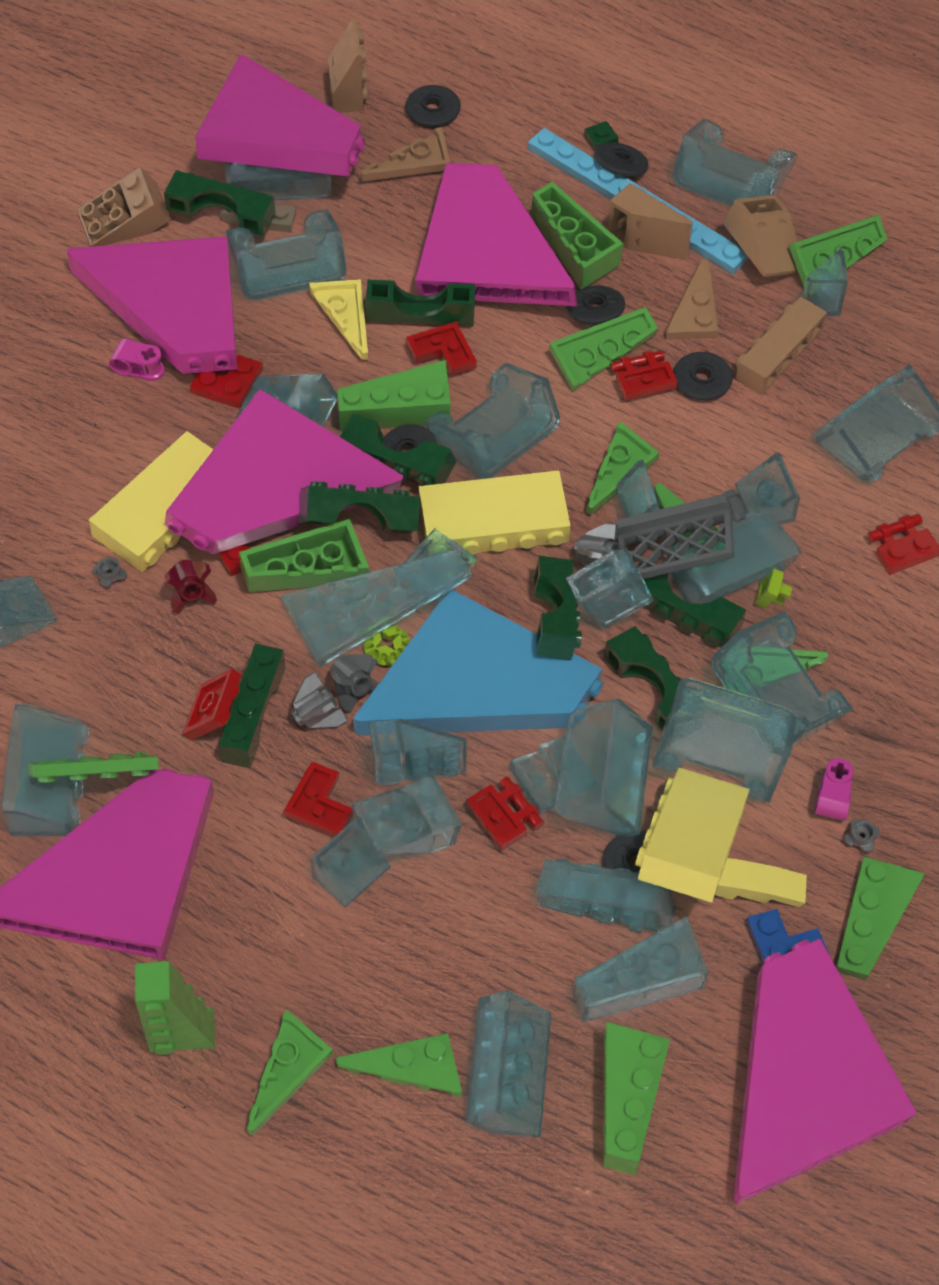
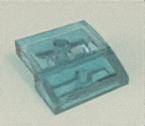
M565 736L540 744L537 752L512 759L509 764V769L531 803L535 804L539 809V814L580 796L596 784Z

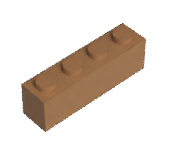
M801 296L794 304L790 303L785 308L781 318L778 321H772L763 337L758 336L751 349L739 356L736 362L737 373L735 379L763 395L824 330L827 312Z

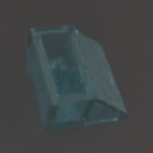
M628 549L613 550L566 578L579 605L603 628H608L654 601Z

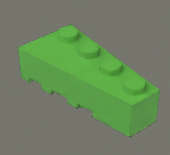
M554 182L533 193L531 217L550 242L581 290L620 265L623 243Z
M446 360L337 389L340 431L344 430L353 413L376 421L380 429L396 428L405 424L421 426L450 424L451 403Z
M350 519L239 552L240 569L249 592L366 584L369 581V566Z
M169 961L135 964V1003L149 1051L159 1055H169L177 1050L215 1048V1012L211 1007L206 1008L205 1000L201 996L196 997L194 995V988L190 984H184V977Z
M606 1022L604 1032L603 1167L636 1175L670 1039Z

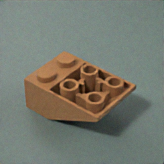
M356 18L351 20L328 57L332 107L339 113L363 111V100H368L366 84L362 85V82L367 81L366 66H362V63H366L365 47H360V45L364 44L363 30L357 28Z
M140 167L77 209L90 247L104 246L147 235L171 220L157 182Z
M631 183L610 200L607 230L623 243L624 248L684 260L688 258L693 222L685 215H681L668 207L664 202H660L647 194L643 189H639Z
M776 195L735 199L723 224L763 277L798 273L789 245L798 241L790 213Z

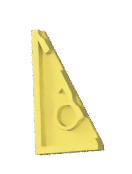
M361 279L310 283L311 295L361 360L368 359Z

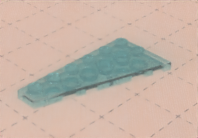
M454 550L280 596L316 662L321 667L473 576L459 552Z

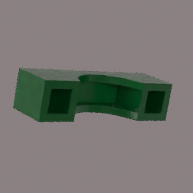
M178 170L174 172L164 191L167 211L191 217L205 208H224L231 211L238 218L241 231L262 237L265 236L276 214L274 196Z
M367 279L365 299L366 321L446 325L457 321L460 326H474L475 284L448 283L437 294L418 296L405 292L394 280Z
M354 413L340 435V438L403 475V479L410 478L421 486L445 483L456 464L450 448L425 440L422 444L411 450H391L383 445V434L378 423Z
M319 481L310 482V486L301 488L299 523L327 526L335 523L343 509L353 505L369 510L377 518L382 531L408 534L418 531L420 497L410 496V491L394 490L393 494L383 493V488L366 487V491L355 490V485L339 484L338 488H329L328 483Z
M540 555L538 557L533 576L534 596L546 601L554 608V611L541 613L536 632V655L572 660L575 648H580L582 631L577 629L580 624L581 612L576 611L579 604V592L575 591L578 583V572H574L573 560Z
M668 573L626 583L624 599L628 600L632 605L642 607L654 613L661 620H668L678 625L683 631L693 633L705 639L713 646L723 648L725 644L730 645L743 626L746 613L745 608L721 596L714 601L704 604L686 602L676 596L671 590L668 582Z
M634 626L606 641L604 657L620 678L635 677L644 679L653 684L659 691L662 701L657 707L655 723L671 744L702 727L704 708L701 702L696 698H692L687 691L684 681L673 674L666 658L663 655H658L646 634H642Z
M254 644L239 686V692L230 711V718L225 725L219 742L221 762L251 769L260 743L261 726L268 701L274 692H278L286 669L283 649Z

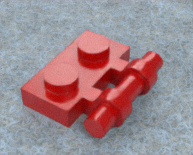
M652 350L645 351L640 356L632 358L625 356L621 357L619 361L610 363L611 372H619L617 373L616 381L625 401L677 388L678 381L669 361H665L662 350L657 352Z
M920 514L899 517L897 522L889 525L883 523L876 526V530L867 533L868 540L871 543L879 540L882 543L881 546L877 547L876 555L889 575L939 556V545L928 528L918 532L915 529V526L923 523ZM900 532L904 534L905 537L897 540L892 536Z
M508 776L499 782L503 789L501 792L498 793L491 784L466 799V806L501 850L527 835V828L523 823L529 822L535 830L541 828L545 823L539 816V809L535 804H530L523 796V789L519 784H514ZM513 802L519 811L514 813L507 803Z

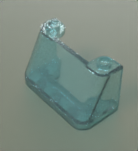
M702 119L683 135L673 170L674 181L682 188L730 206L733 205L735 199L777 195L793 168L797 153L789 150L777 149L771 153L767 163L721 147L724 135L719 125Z
M328 209L312 212L306 217L304 221L305 234L255 244L252 233L246 228L238 227L225 230L237 276L246 297L252 300L310 289V283L341 281L345 277L346 262L341 230Z
M505 363L490 378L491 397L455 423L449 414L438 412L425 421L426 427L433 433L437 442L442 446L450 448L454 457L470 472L482 479L491 478L557 428L560 421V413L547 378Z
M909 364L877 384L814 431L812 435L818 444L860 480L865 481L868 479L872 483L884 474L882 469L886 466L885 464L924 435L929 439L939 432V405Z
M786 611L737 632L712 658V668L761 743L773 755H780L841 719L853 709L842 693L837 690H829L821 694L790 649V646L797 638V629Z
M684 678L680 680L675 691L652 766L671 772L677 771L679 767L682 768L685 760L743 778L742 787L750 789L749 797L770 803L792 751L797 721L796 716L791 710L783 706L697 679Z

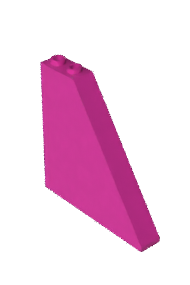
M245 55L238 57L195 136L198 159L340 176L350 175L353 167H356L358 164L359 153L363 152L365 148V137L361 136V125Z
M446 163L415 279L419 296L437 294L448 283L475 284V301L576 306L577 298L573 281L498 166Z
M227 236L67 249L71 273L150 345L157 346L161 351V355L182 374L237 369Z
M259 389L166 510L164 525L173 534L182 535L190 540L196 548L216 554L304 525V523H299L301 488L310 486V482H326L329 488H338L339 484L355 485V490L366 491V487L383 488V493L393 494L394 490H400L404 476ZM352 505V506H347V507H346L345 509H343L341 512L346 511V510H349V509H352V508H355V507H358V506H353V505Z
M171 769L149 770V775L141 776L0 887V928L165 960L214 796L212 780L199 774L191 776L178 774Z
M808 939L794 945L791 948L792 951L787 954L781 955L780 952L770 955L763 960L764 964L758 973L733 1200L736 1205L909 1123L917 1114L821 939L811 943Z

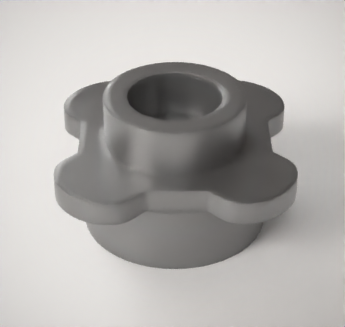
M115 557L103 558L93 567V574L100 578V584L103 587H110L112 583L117 580H124L127 576L126 570L120 567L119 559Z
M853 820L850 824V833L845 835V843L849 846L855 845L860 847L866 853L873 851V842L880 835L879 828L867 820ZM860 834H864L865 837L861 838Z

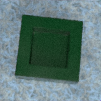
M607 121L584 129V137L594 151L600 144L608 142L618 143L619 137Z

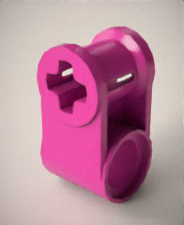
M121 339L109 361L110 368L117 374L133 376L147 381H156L162 378L165 372L164 365L160 362L161 351L157 346L134 342L130 339Z
M835 758L827 764L816 799L815 815L846 820L853 778V767L847 760Z

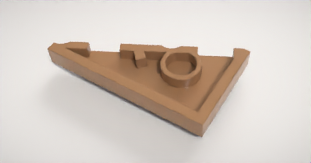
M442 127L434 129V135L424 140L420 137L414 140L412 144L405 145L390 153L389 159L379 165L376 162L368 165L366 169L361 170L362 182L444 171L446 163L451 162Z
M708 259L701 260L667 328L666 340L718 338L719 329Z

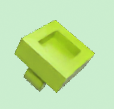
M774 568L761 580L755 600L756 605L764 609L771 602L782 606L784 599L790 598L792 587L782 584L783 572Z

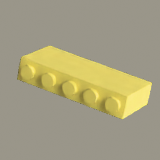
M186 431L88 520L92 537L140 572H143L149 566H153L169 547L171 548L177 544L181 537L173 534L164 525L166 510L213 449Z
M559 470L419 486V507L428 558L442 559L454 555H474L489 551L502 552L506 549L515 548L528 549L534 546L549 544L560 545L570 540L571 525Z
M679 767L675 778L669 777L667 780L664 794L661 795L650 829L647 830L643 847L639 850L635 864L641 867L638 880L712 903L750 789Z

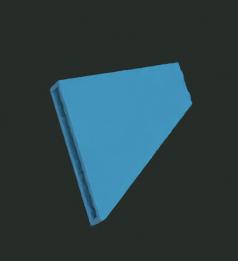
M449 589L354 716V733L359 736L571 728L576 719L581 720L584 717L589 706L587 703L591 697L596 698L599 695L604 684L601 681L602 668L573 654L572 660L536 655L535 633Z

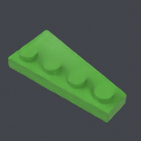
M876 215L789 245L806 295L808 296L815 292L819 287L829 282L840 272L885 242L887 236L880 216Z
M644 307L550 342L549 350L573 392L607 369L611 362L618 361L621 357H624L656 335L658 327L647 308Z
M146 751L135 752V758L131 754L115 753L109 754L106 760H103V757L84 756L77 758L78 761L72 762V759L69 758L28 762V774L33 778L37 777V782L56 781V776L69 775V780L88 779V774L100 773V778L119 777V772L130 771L131 776L149 775V770L158 769V757Z
M863 857L836 966L839 973L862 980L868 979L885 945L923 880L925 873Z

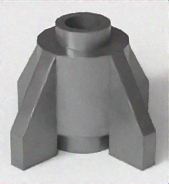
M605 523L583 534L575 543L574 552L578 561L601 581L613 582L614 567L608 565H614L619 557L618 542L613 541V539H617L618 524Z
M315 671L304 677L293 700L295 709L291 713L300 726L306 724L308 728L338 727L348 721L340 707L332 710L338 704L332 696L328 685L318 689L323 685V682Z

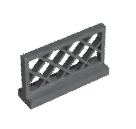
M727 494L615 520V524H618L619 579L621 583H628L734 558L732 521H735V514ZM723 524L717 532L710 529L711 526ZM695 531L689 538L682 536L683 533ZM704 533L711 536L703 546L696 543ZM668 537L661 545L654 542L657 539ZM678 540L683 544L674 553L668 548ZM718 541L726 544V549L711 550ZM640 544L633 552L627 549L628 546ZM648 547L654 549L655 551L647 559L640 556ZM690 548L697 550L693 557H682ZM663 554L670 557L663 564H655ZM634 561L641 563L637 570L627 572V569Z

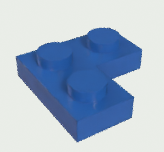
M778 909L747 918L746 923L763 964V960L777 952H780L781 955L787 954L792 951L791 948L803 940L808 939L811 943L821 939L826 948L818 928L788 936Z

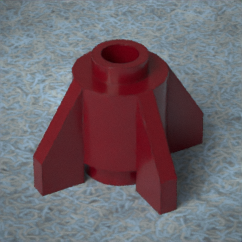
M185 559L177 562L166 573V582L174 586L171 602L173 612L178 614L185 606V600L195 601L202 597L203 600L212 604L217 602L215 593L204 581L211 573L209 564Z

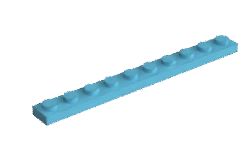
M543 128L528 142V150L610 200L631 183L639 189H643L647 194L660 202H664L668 207L681 215H685L693 222L689 248L733 275L749 259L740 246L628 178L606 170L595 158L549 130Z

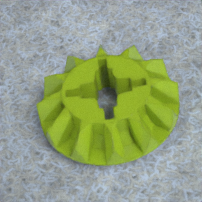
M385 622L383 626H374L370 633H366L364 650L366 654L372 655L377 660L376 664L392 666L411 640L407 631L400 629L398 624L396 626H389ZM382 638L388 642L392 641L393 649L387 645L382 646Z

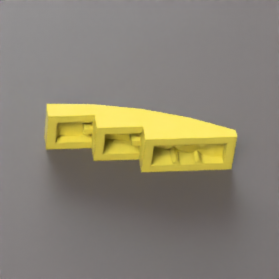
M727 858L715 895L730 900L741 896L764 904L772 899L795 907H801L806 903L807 875L775 866Z

